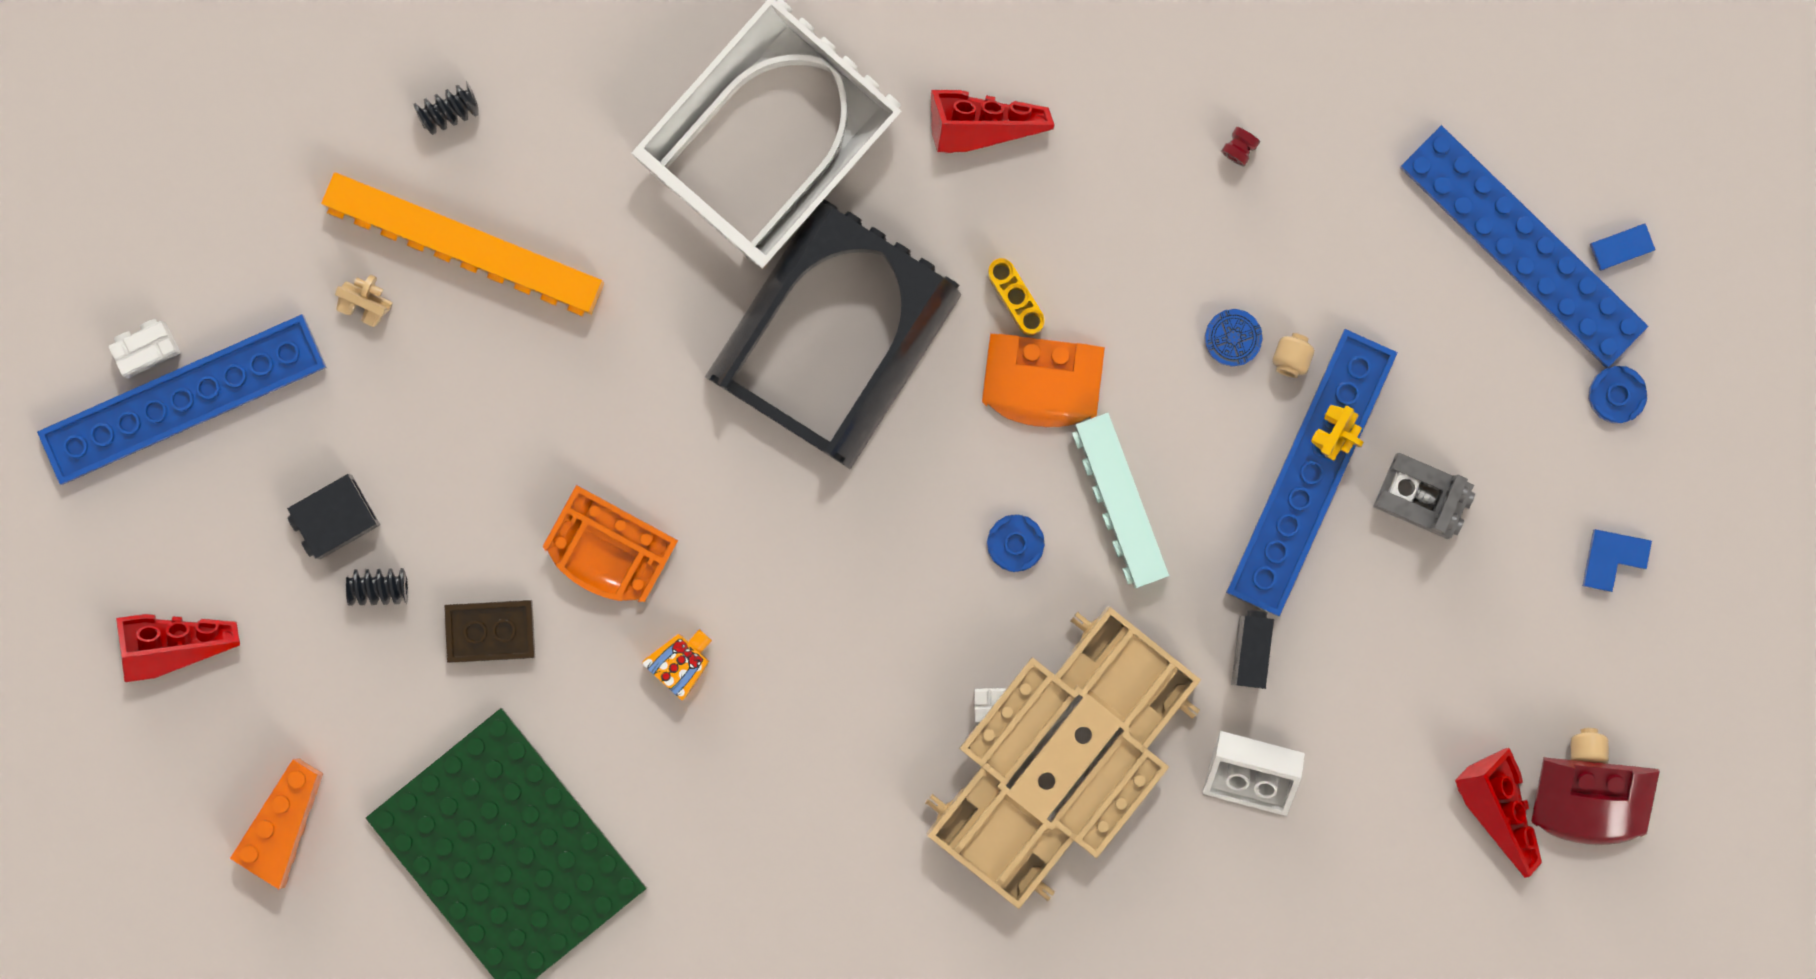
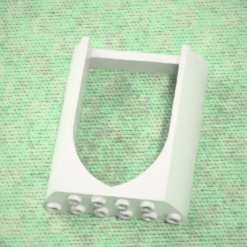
M767 0L632 152L633 156L657 180H661L737 247L749 261L754 262L761 269L902 112L899 109L901 104L893 96L888 94L885 97L880 93L879 85L868 75L863 78L857 71L858 66L847 56L839 57L835 51L836 47L824 36L821 39L815 36L814 28L804 18L801 17L797 20L790 14L792 8L783 0ZM788 65H807L829 71L835 80L841 100V118L835 141L821 164L752 242L747 240L668 170L669 166L733 94L752 78L768 70Z

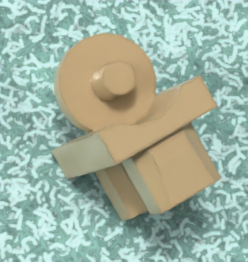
M369 275L366 281L357 277L354 284L346 281L342 287H337L335 293L339 297L337 311L351 315L354 313L356 305L365 309L361 321L372 327L376 326L383 315L390 311L393 302L380 297L383 289L375 286L377 277Z

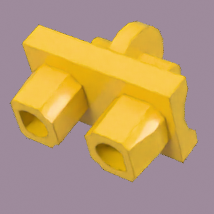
M1330 405L1324 419L1335 425L1331 434L1318 429L1311 442L1327 458L1335 461L1340 449L1348 454L1353 445L1361 448L1364 442L1358 438V435L1362 428L1355 424L1359 415L1349 406H1345L1343 409Z

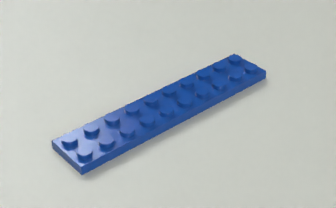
M1442 125L1400 166L1428 196L1605 368L1610 367L1649 327Z
M301 314L39 430L37 433L59 484L64 485L327 367L304 315Z
M1347 329L1343 330L1226 593L1276 616L1281 615L1356 447L1353 445L1348 454L1340 449L1335 461L1327 458L1311 440L1318 429L1331 434L1335 425L1324 419L1330 405L1343 409L1345 406H1349L1354 409V412L1359 415L1355 424L1362 428L1358 435V438H1360L1398 352Z

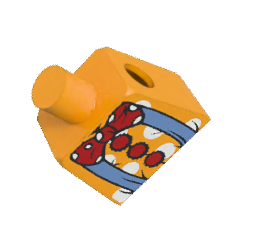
M701 629L689 641L681 634H677L644 659L642 664L680 700H684L710 662L701 652L712 640Z

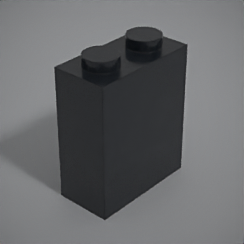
M346 474L287 508L290 513L287 519L295 532L299 530L304 538V541L301 542L304 550L309 557L314 555L315 559L320 560L380 526L378 519L353 475Z
M1250 610L1247 611V616L1239 617L1231 685L1266 689L1274 619L1267 618L1268 612Z

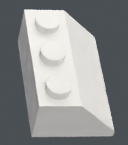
M1220 731L1210 761L1203 794L1287 816L1302 778L1305 753Z

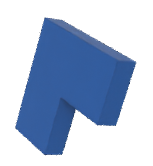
M1593 529L1582 586L1613 592L1618 564L1647 569L1652 541Z

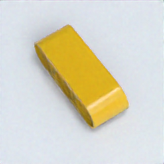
M1005 258L994 260L988 269V278L1020 331L1028 336L1038 334L1042 330L1045 321L1042 311L1013 264ZM1003 265L1007 267L1009 276L1004 280L995 278L993 269L996 266ZM1012 290H1019L1023 293L1024 301L1021 304H1012L1009 301L1008 294ZM1033 314L1037 316L1039 326L1035 329L1026 328L1023 323L1026 315Z

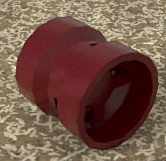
M1236 127L1232 133L1233 140L1224 145L1221 153L1234 163L1244 167L1249 160L1250 151L1256 150L1260 140L1243 128Z

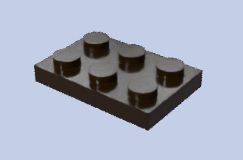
M533 600L444 605L447 663L535 658Z

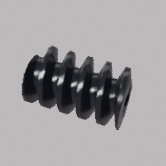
M467 81V90L464 91L459 85H456L455 95L446 89L444 100L438 94H435V104H432L427 98L424 99L423 109L417 103L413 104L424 129H427L434 135L437 133L436 125L442 130L447 129V120L453 126L457 125V115L463 121L468 120V111L475 117L479 115L477 100Z
M389 568L386 577L383 576L381 569H377L375 577L371 576L369 569L365 570L363 577H360L358 569H354L352 578L346 577V599L348 606H353L356 598L359 605H365L368 599L371 605H377L379 598L383 605H388L391 598L396 605L401 603L402 598H404L407 604L408 579L404 568H400L398 576H395L393 569Z

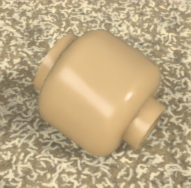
M1292 333L1291 337L1285 336L1280 338L1273 356V364L1277 367V372L1291 378H1298V375L1307 373L1315 350L1308 343L1309 339L1306 336Z
M1596 728L1581 729L1580 734H1576L1571 738V760L1608 764V738L1603 734H1599Z

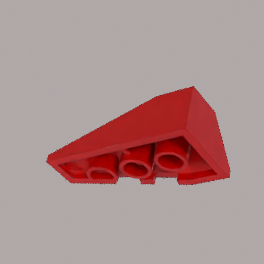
M931 90L932 137L937 152H968L1050 131L1055 126L1048 107L1018 101L1011 102L1008 105L995 101L996 97L986 95L985 100L968 97L969 92L962 90Z
M152 614L116 618L125 682L154 679L240 646L237 622L201 619L198 622H185L182 617L173 616L172 620L156 619V616Z
M1505 748L1468 766L1456 778L1455 782L1468 809L1523 877L1527 878L1540 866L1542 860L1535 830L1532 826H1528L1526 810L1529 809L1527 800H1522L1519 784L1523 783L1522 775L1510 748Z

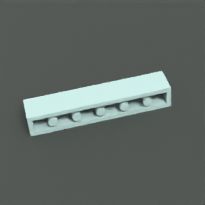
M1109 413L1076 424L1074 426L1076 431L1072 432V437L1077 449L1083 448L1086 458L1082 460L1087 476L1093 475L1096 486H1093L1092 490L1097 503L1103 502L1106 513L1102 514L1107 530L1113 529L1117 539L1112 541L1117 557L1123 556L1127 567L1122 568L1127 584L1133 583L1134 588H1138L1168 577L1167 568Z

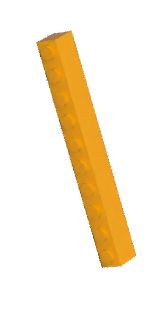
M336 172L333 173L321 202L323 206L328 208L327 214L342 220L344 215L355 219L354 225L366 230H370L371 226L381 229V236L396 241L397 237L408 240L407 246L423 252L424 247L435 251L434 257L448 263L451 258L462 262L461 268L475 274L478 269L487 272V278L497 283L503 284L504 280L515 284L513 289L530 295L531 291L541 294L540 300L556 306L559 301L568 305L567 311L583 317L584 312L592 315L604 286V282L601 279Z

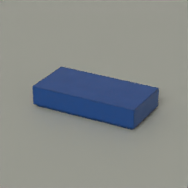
M1646 223L1590 244L1599 271L1656 250Z

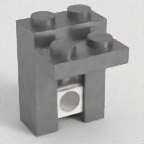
M1397 453L1394 456L1373 507L1441 537L1450 539L1453 534L1458 535L1463 526L1464 520L1461 519L1464 508L1469 509L1474 500L1475 493L1472 492L1474 484L1467 482L1468 479L1458 474L1450 475L1402 453ZM1401 480H1407L1412 486V491L1408 496H1403L1398 491V484ZM1422 484L1439 491L1436 499L1433 492L1425 491L1419 485ZM1417 499L1418 502L1422 501L1425 504H1429V507H1431V503L1434 505L1432 510L1413 503V500Z

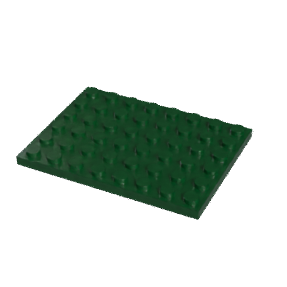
M503 708L496 711L366 817V820L494 979H536L647 889L645 884Z

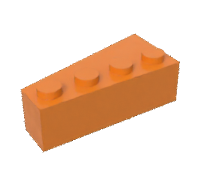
M300 758L293 759L230 859L278 890L285 888L323 773Z

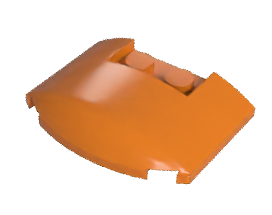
M990 333L982 403L986 406L989 404V406L1007 419L1037 427L1070 426L1089 417L1092 419L1097 416L1105 347Z
M576 485L546 538L543 548L545 551H548L556 567L582 588L612 600L626 601L638 599V602H645L678 540Z

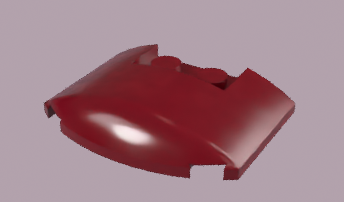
M1543 757L1531 821L1550 835L1581 844L1610 845L1627 842L1639 836L1642 837L1647 835L1660 771L1655 768Z

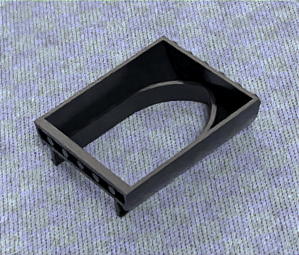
M823 199L801 225L705 378L851 469L961 297V293L958 290L960 285L949 277L945 276L944 278L936 273L935 266L924 258H920L917 261L911 257V251L902 244L896 242L893 246L886 241V235L875 227H871L868 230L862 226V220L849 211L844 215L837 210L838 208ZM857 252L879 254L889 263L898 282L901 295V316L898 330L887 354L832 440L828 441L741 386L734 379L790 291L807 272L820 263L839 255Z

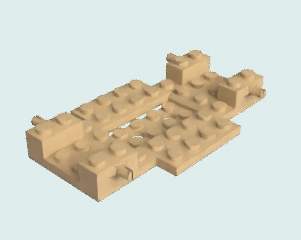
M1108 606L1092 622L1088 621L1079 612L1074 616L1083 623L1072 617L1070 622L1083 631L1081 640L1073 648L1072 654L1055 675L1031 657L959 748L981 766L979 771L950 802L943 803L933 793L929 798L938 805H935L929 799L925 802V804L938 813L936 822L926 833L927 836L1018 909H1020L1034 890L1045 898L1046 901L1050 900L1051 897L1043 889L1051 896L1054 895L1055 891L1043 883L1042 880L1073 841L1078 843L1096 859L1169 768L1167 764L1147 749L1179 708L1190 716L1191 719L1196 715L1188 707L1197 714L1200 711L1187 698L1201 679ZM1078 694L1083 698L1073 708L1069 716L1009 789L1006 785L1071 702ZM1079 727L1090 729L1092 735L1089 742L1081 744L1076 741L1075 732ZM1119 728L1123 729L1051 821H1049L1047 818ZM1051 773L1054 776L1055 784L1051 789L1046 790L1039 786L1038 778L1041 774Z

